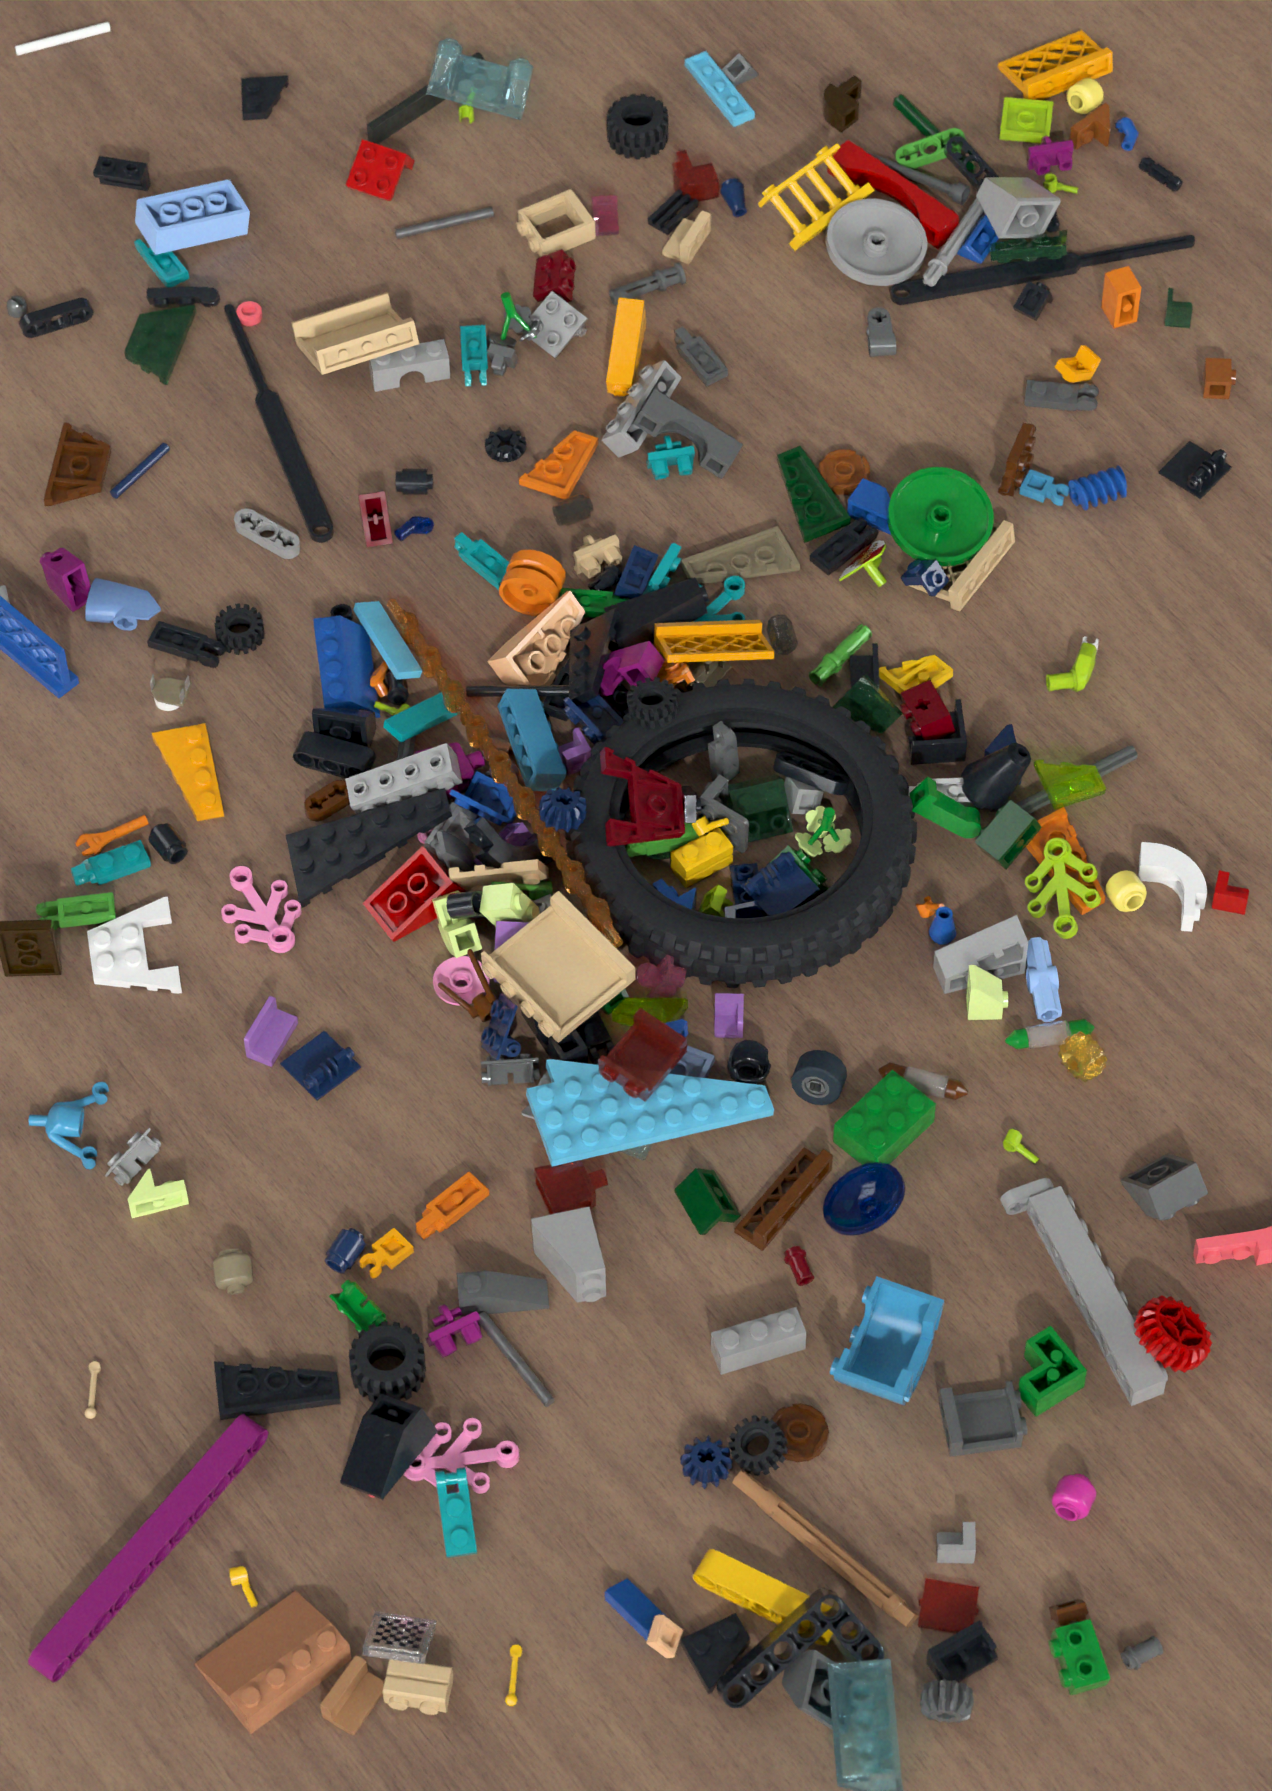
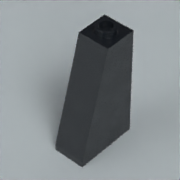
M692 578L605 607L604 611L606 613L616 608L621 614L620 621L614 625V629L617 631L614 640L617 643L618 650L646 641H650L653 644L655 623L693 622L707 614L705 602H708L709 598L705 586L699 587L696 578Z

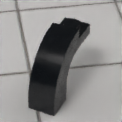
M484 817L470 821L464 828L469 834V839L472 843L482 849L475 857L485 866L496 869L501 868V864L505 862L538 859L544 865H548L565 849L547 828L533 833L522 846H514L503 840Z

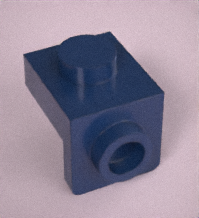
M915 560L907 566V571L900 577L905 586L923 585L930 597L936 596L949 582L947 575L937 560Z

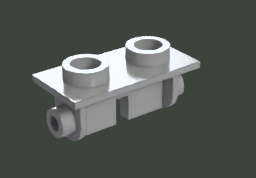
M150 1128L143 1135L138 1131L126 1143L130 1148L124 1154L118 1151L107 1163L111 1168L105 1174L106 1177L113 1172L116 1175L114 1180L119 1185L128 1184L142 1169L135 1162V1159L137 1158L146 1165L160 1151V1141L155 1137L150 1139L147 1136L151 1131Z

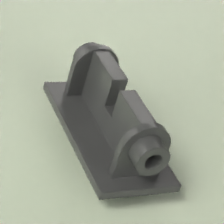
M518 1054L515 1059L504 1060V1056H500L499 1060L488 1056L486 1061H481V1068H487V1072H481L482 1083H488V1086L508 1084V1074L513 1073L514 1084L534 1083V1080H540L539 1068L533 1069V1065H539L538 1058H532V1054Z

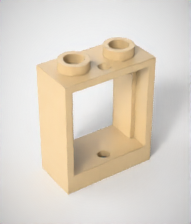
M572 189L518 210L519 222L516 223L518 232L521 236L527 238L532 252H537L539 257L561 249L567 251L595 239V221ZM564 214L569 217L575 226L546 239H543L535 229V226Z

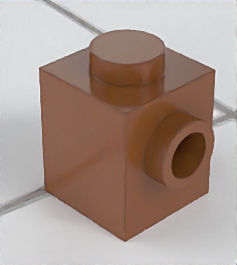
M1205 358L1203 398L1229 399L1231 385L1236 383V370L1232 369V359Z

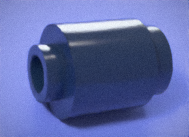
M349 1228V1230L342 1229L327 1250L325 1263L334 1271L344 1274L347 1269L352 1268L366 1247L363 1241L364 1236L353 1228Z

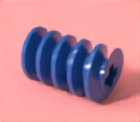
M1120 466L1116 468L1110 467L1106 472L1101 470L1097 474H1089L1087 478L1079 477L1077 481L1070 480L1068 483L1072 503L1075 506L1081 505L1085 511L1088 510L1089 501L1095 508L1098 506V499H1100L1102 504H1107L1108 495L1112 501L1117 500V492L1121 498H1126L1127 482Z

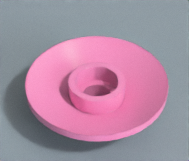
M468 956L449 958L442 962L435 970L433 976L434 990L443 1001L449 1004L460 1006L438 987L439 982H442L468 1004H472V1000L477 995L485 992ZM484 973L485 978L488 984L490 985V978H488ZM460 984L466 985L464 987H458V985Z

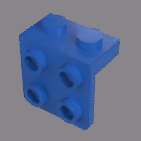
M476 771L464 795L454 790H451L449 793L456 797L455 804L501 826L502 822L507 824L513 823L526 795Z

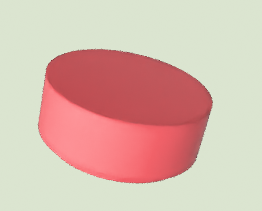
M247 301L237 307L236 313L242 325L254 326L262 320V308L258 303Z

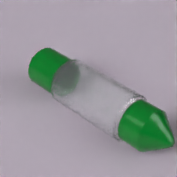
M1085 1018L1026 1026L1022 1029L1013 1030L1005 1039V1043L1017 1050L1064 1044L1088 1038L1095 1027Z

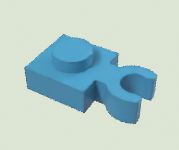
M1030 469L1020 486L1019 494L1044 503L1046 498H1049L1053 504L1062 506L1064 497L1058 494L1068 496L1070 487L1065 484L1055 485L1053 477Z

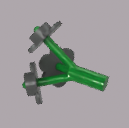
M509 292L501 294L500 297L505 308V322L502 334L490 333L489 341L508 348L515 347L517 340L507 336L508 329H513L516 333H521L524 329L526 330L520 337V342L525 339L528 341L533 338L535 339L540 332L538 327L542 321L539 320L529 327L531 324V319L529 318L531 316L530 308L526 306L521 308L518 304L514 305Z

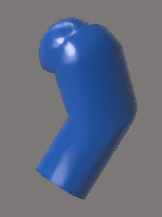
M1122 117V119L1116 121L1115 128H1119L1118 132H1124L1125 134L1121 147L1126 151H1131L1137 140L1138 131L1130 118Z

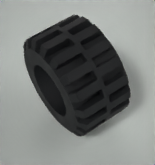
M630 94L629 97H620V101L615 100L612 103L607 114V141L610 143L611 149L616 150L618 155L623 154L625 158L629 159L631 157H635V159L645 157L647 159L652 154H659V150H663L666 147L669 135L668 110L660 100L656 101V98L653 96L646 97V94Z
M384 1321L378 1327L375 1326V1323L369 1325V1331H360L358 1333L359 1339L354 1338L351 1343L352 1349H349L350 1372L355 1389H359V1394L363 1398L368 1395L369 1401L373 1403L380 1394L398 1400L403 1397L406 1400L410 1399L412 1391L417 1393L421 1388L420 1382L424 1383L425 1355L423 1344L420 1343V1337L417 1333L412 1334V1330L408 1326L402 1329L398 1322L388 1325V1322ZM383 1356H395L403 1360L399 1367L389 1371L378 1370L372 1366L377 1359Z

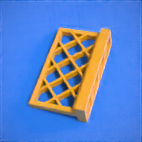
M1080 30L999 62L998 69L1023 93L1024 99L1044 100L1069 90L1071 86L1084 78L1096 79L1113 72L1112 51L1108 47L1101 49L1085 32ZM1079 40L1084 43L1083 45L1071 44ZM1063 50V53H1054L1051 51ZM1068 51L1080 52L1079 55H1071L1067 53ZM1033 58H1040V59H1042L1041 62H1038V61H1030V60L1033 59ZM1047 59L1057 60L1059 63H1047ZM1013 66L1021 67L1020 70H1014L1010 68ZM1026 68L1038 69L1037 72L1025 71V70H1026Z
M760 620L655 623L654 647L663 654L667 663L774 659V650L762 633V622Z

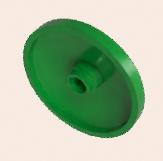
M930 467L911 473L897 485L888 505L887 522L893 539L906 554L915 560H937L941 567L962 564L977 555L989 540L993 529L994 513L987 493L973 478L954 469Z

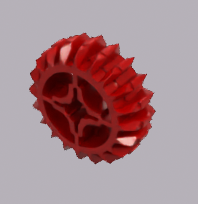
M1162 1295L1158 1298L1153 1297L1141 1307L1135 1316L1136 1321L1133 1325L1136 1328L1134 1334L1140 1338L1138 1344L1147 1349L1146 1354H1151L1154 1357V1362L1160 1361L1164 1368L1170 1366L1174 1372L1180 1370L1185 1373L1188 1370H1193L1195 1367L1197 1368L1208 1357L1210 1347L1213 1344L1209 1339L1211 1333L1205 1329L1207 1324L1199 1319L1200 1314H1195L1191 1306L1186 1307L1182 1300L1176 1302L1172 1296L1168 1298Z

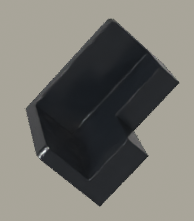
M955 699L954 711L949 712L956 733L937 740H922L920 736H908L911 765L965 761L967 738L961 699Z

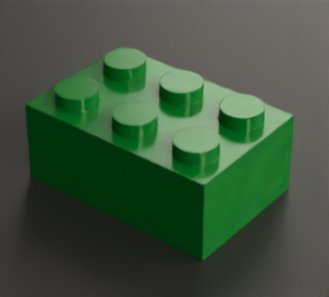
M891 1070L834 1124L833 1142L875 1176H878L934 1122L936 1103L894 1070Z

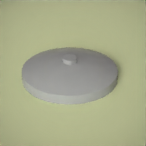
M862 199L843 206L832 217L826 234V248L835 266L848 277L868 285L888 286L909 279L919 270L927 250V237L919 220L904 207L881 199Z

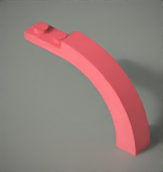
M1272 1226L1254 1231L1196 1239L1193 1252L1195 1263L1215 1264L1221 1260L1233 1258L1242 1260L1253 1255L1256 1266L1271 1263Z

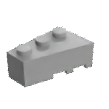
M1015 915L934 951L933 968L944 994L967 988L969 965H976L999 979L1025 973L1028 940L1018 916Z

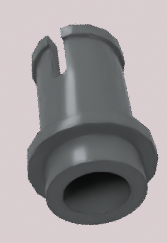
M1151 1636L1134 1647H1125L1124 1652L1121 1653V1658L1129 1670L1133 1668L1138 1670L1144 1662L1162 1655L1163 1647L1157 1637Z

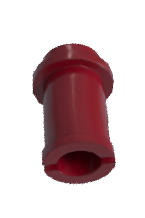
M793 1246L784 1252V1262L790 1266L798 1286L812 1282L815 1277L805 1259L807 1255L805 1250L801 1249L800 1246Z

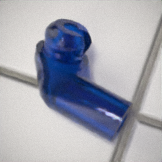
M413 516L394 530V534L400 541H403L411 534H428L433 530L434 522L429 517Z

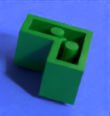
M1051 1326L1026 1340L1024 1358L1033 1370L1020 1377L1018 1390L1021 1400L1032 1414L1037 1417L1084 1388L1087 1370Z

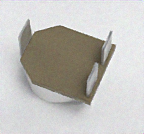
M152 675L150 680L151 694L154 697L156 706L164 711H172L183 707L192 686L189 676H187L186 681L166 677L155 682L154 675Z

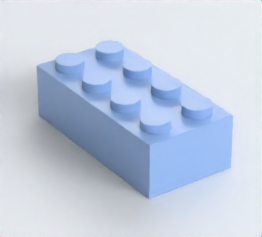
M228 179L137 199L135 223L156 255L246 235L248 233L250 211Z

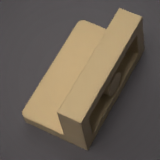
M701 211L695 221L684 218L663 248L662 254L689 265L711 231V214Z

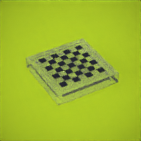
M375 1612L363 1644L362 1655L425 1664L436 1630V1620Z

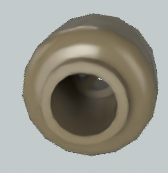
M241 1249L219 1252V1257L213 1261L215 1284L219 1289L227 1290V1294L245 1292L244 1287L252 1283L254 1277L251 1258L247 1254L242 1253Z

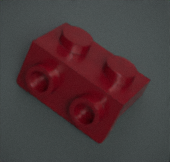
M563 249L536 259L533 297L537 302L545 300L551 291L560 295L567 303L572 301L576 264Z

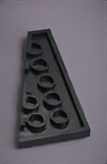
M445 788L287 834L286 840L301 907L304 908L310 904V899L320 893L325 895L333 890L332 886L341 880L351 879L386 857L385 853L395 847L400 849L408 844L407 840L416 834L426 833L452 817Z

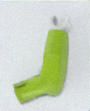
M1084 636L1072 669L1065 673L1046 675V686L1049 692L1070 688L1075 692H1079L1085 688L1094 669L1099 639L1096 638L1095 643L1090 644L1086 642L1087 636Z

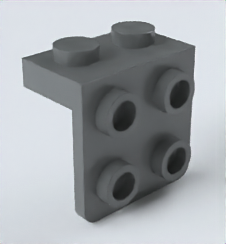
M718 775L713 782H708L700 796L701 815H699V819L706 816L710 823L727 818L729 824L718 828L721 829L732 843L734 851L737 850L740 853H745L748 849L749 822L745 817L727 807L728 779Z

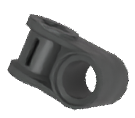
M873 308L869 311L867 317L869 356L896 355V339L892 329L890 313L884 308Z

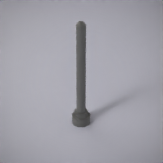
M866 151L874 158H878L893 171H897L901 176L949 194L953 202L963 205L968 199L970 193V186L960 182L952 185Z

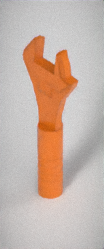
M144 814L107 832L82 834L75 845L78 847L87 842L90 848L84 850L82 855L94 854L96 856L112 840L149 825Z

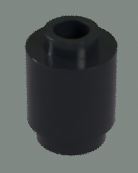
M403 468L402 471H396V492H402L403 495H428V489H433V474H428V468Z
M165 823L153 827L148 840L162 859L170 864H177L186 857L188 850L186 843L172 825Z

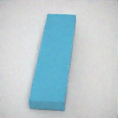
M706 51L685 59V67L733 127L755 118L754 110Z
M379 601L355 603L353 611L396 680L420 678L423 670Z

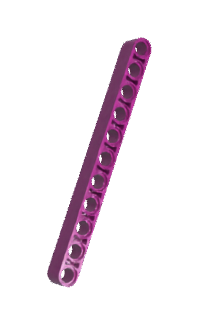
M244 1414L238 1416L35 1647L29 1657L28 1664L50 1681L57 1682L262 1448L268 1438V1430Z

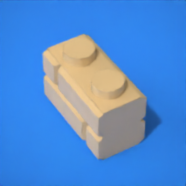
M390 1658L383 1688L384 1703H388L391 1708L396 1710H406L407 1707L420 1708L422 1713L428 1715H436L438 1711L447 1712L453 1683L452 1667Z

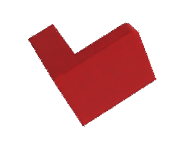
M1219 870L1211 909L1245 915L1249 889L1228 885L1230 872Z

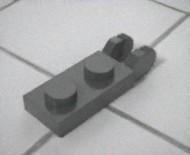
M1027 380L1024 405L1069 411H1092L1097 408L1096 396L1099 395V388L1085 383L1079 386L1076 384Z

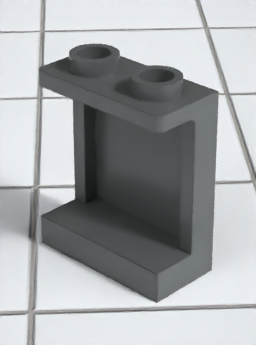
M1012 1380L1006 1381L1005 1388L961 1395H953L952 1387L940 1389L939 1408L950 1457L1022 1447L1023 1435H1027V1424L1025 1417H1020L1018 1408H1021V1396L1019 1390H1014Z

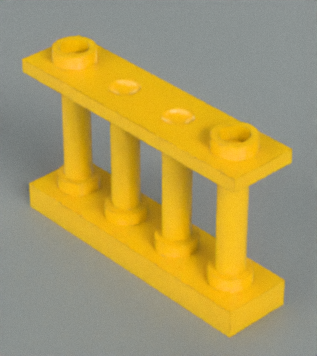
M838 143L830 149L828 146H825L816 153L815 156L817 158L777 187L772 184L762 192L764 197L758 203L760 208L771 201L794 230L793 234L795 237L789 243L794 251L828 228L832 217L839 209L851 202L867 199L874 191L869 183L861 188L858 185L855 186L832 156L840 148ZM825 163L848 192L846 194L848 198L844 201L841 198L838 199L816 172L815 168ZM807 175L829 203L830 211L826 214L823 211L820 212L797 181ZM789 188L812 217V224L808 227L805 224L802 225L779 194Z

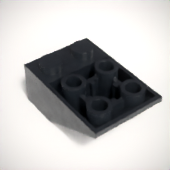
M380 1394L362 1417L340 1483L383 1500L438 1432L423 1408Z

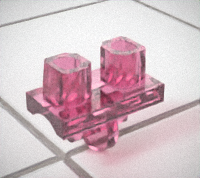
M666 955L657 967L651 963H644L636 970L637 982L641 986L651 988V991L646 996V1000L655 1002L659 996L672 999L677 987L681 988L683 986L686 968L673 965V956Z

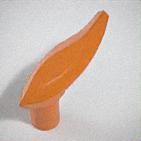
M385 660L370 678V686L375 688L380 698L388 693V689L383 682L388 669Z

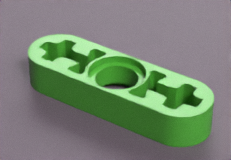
M952 128L904 145L896 151V161L898 164L916 169L947 158L941 143L944 142L945 146L951 137L960 136L965 139V135L962 130ZM952 144L951 151L953 153L956 151L960 153L961 146L959 144L957 146ZM934 145L938 147L934 153L928 154L924 152L928 146ZM917 151H920V157H918ZM909 155L910 160L906 161L905 156Z

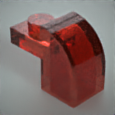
M686 149L676 151V162L673 163L675 192L680 189L683 191V195L689 194L691 200L696 198L699 201L719 198V179L713 164L708 163L693 167Z

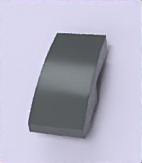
M442 830L437 831L438 843L435 844V850L438 859H444L448 868L459 867L463 872L475 871L474 856L469 847L456 836Z

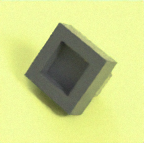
M490 343L487 353L492 363L491 369H494L493 374L504 376L507 367L515 369L518 361L515 349Z

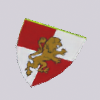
M880 540L870 544L847 566L839 580L842 581L863 567L878 587L884 585L887 580L878 568L882 562L880 556L885 551L886 543Z

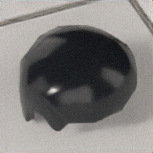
M743 1040L736 1043L727 1060V1069L731 1078L735 1082L757 1085L764 1082L771 1069L768 1049L753 1040Z

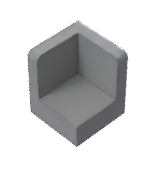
M786 776L781 800L792 814L806 815L809 810H815L817 806H820L824 791Z
M963 1522L961 1533H937V1563L974 1564L976 1552L975 1522Z

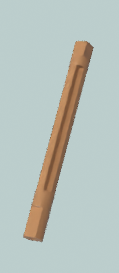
M740 1471L736 1475L732 1483L753 1499L760 1509L890 1617L896 1618L905 1627L913 1625L919 1614L910 1608L904 1599L771 1489L768 1490L746 1471Z

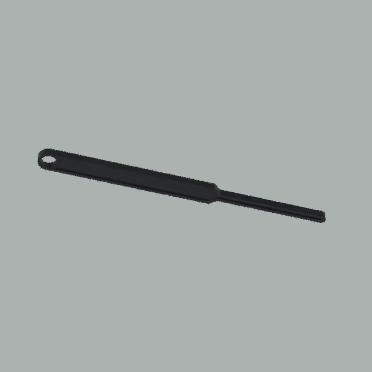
M1187 235L1082 255L1065 252L941 275L937 283L932 287L923 283L924 278L900 282L892 286L890 298L895 304L907 305L1027 283L1028 281L1033 282L1076 274L1082 267L1191 248L1195 245V237ZM904 290L909 295L907 297H898L894 293Z
M227 304L224 306L225 316L258 392L255 398V405L306 528L313 541L318 543L327 542L333 537V525L278 394L267 388L233 305ZM318 527L329 529V532L324 535H317L313 531Z

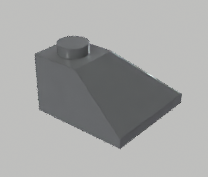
M816 1650L803 1652L785 1668L782 1686L798 1709L838 1734L844 1735L846 1733L857 1676Z

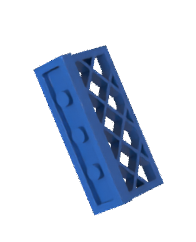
M0 596V650L57 698H61L79 684L78 676L68 669L65 650Z

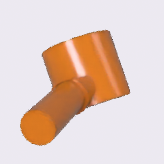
M930 896L924 898L925 903L916 904L919 915L922 918H928L938 908L944 907L941 903H933Z

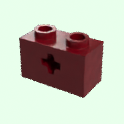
M931 680L901 692L904 704L900 705V709L906 720L911 719L910 727L915 737L920 736L922 740H937L956 733L951 715Z

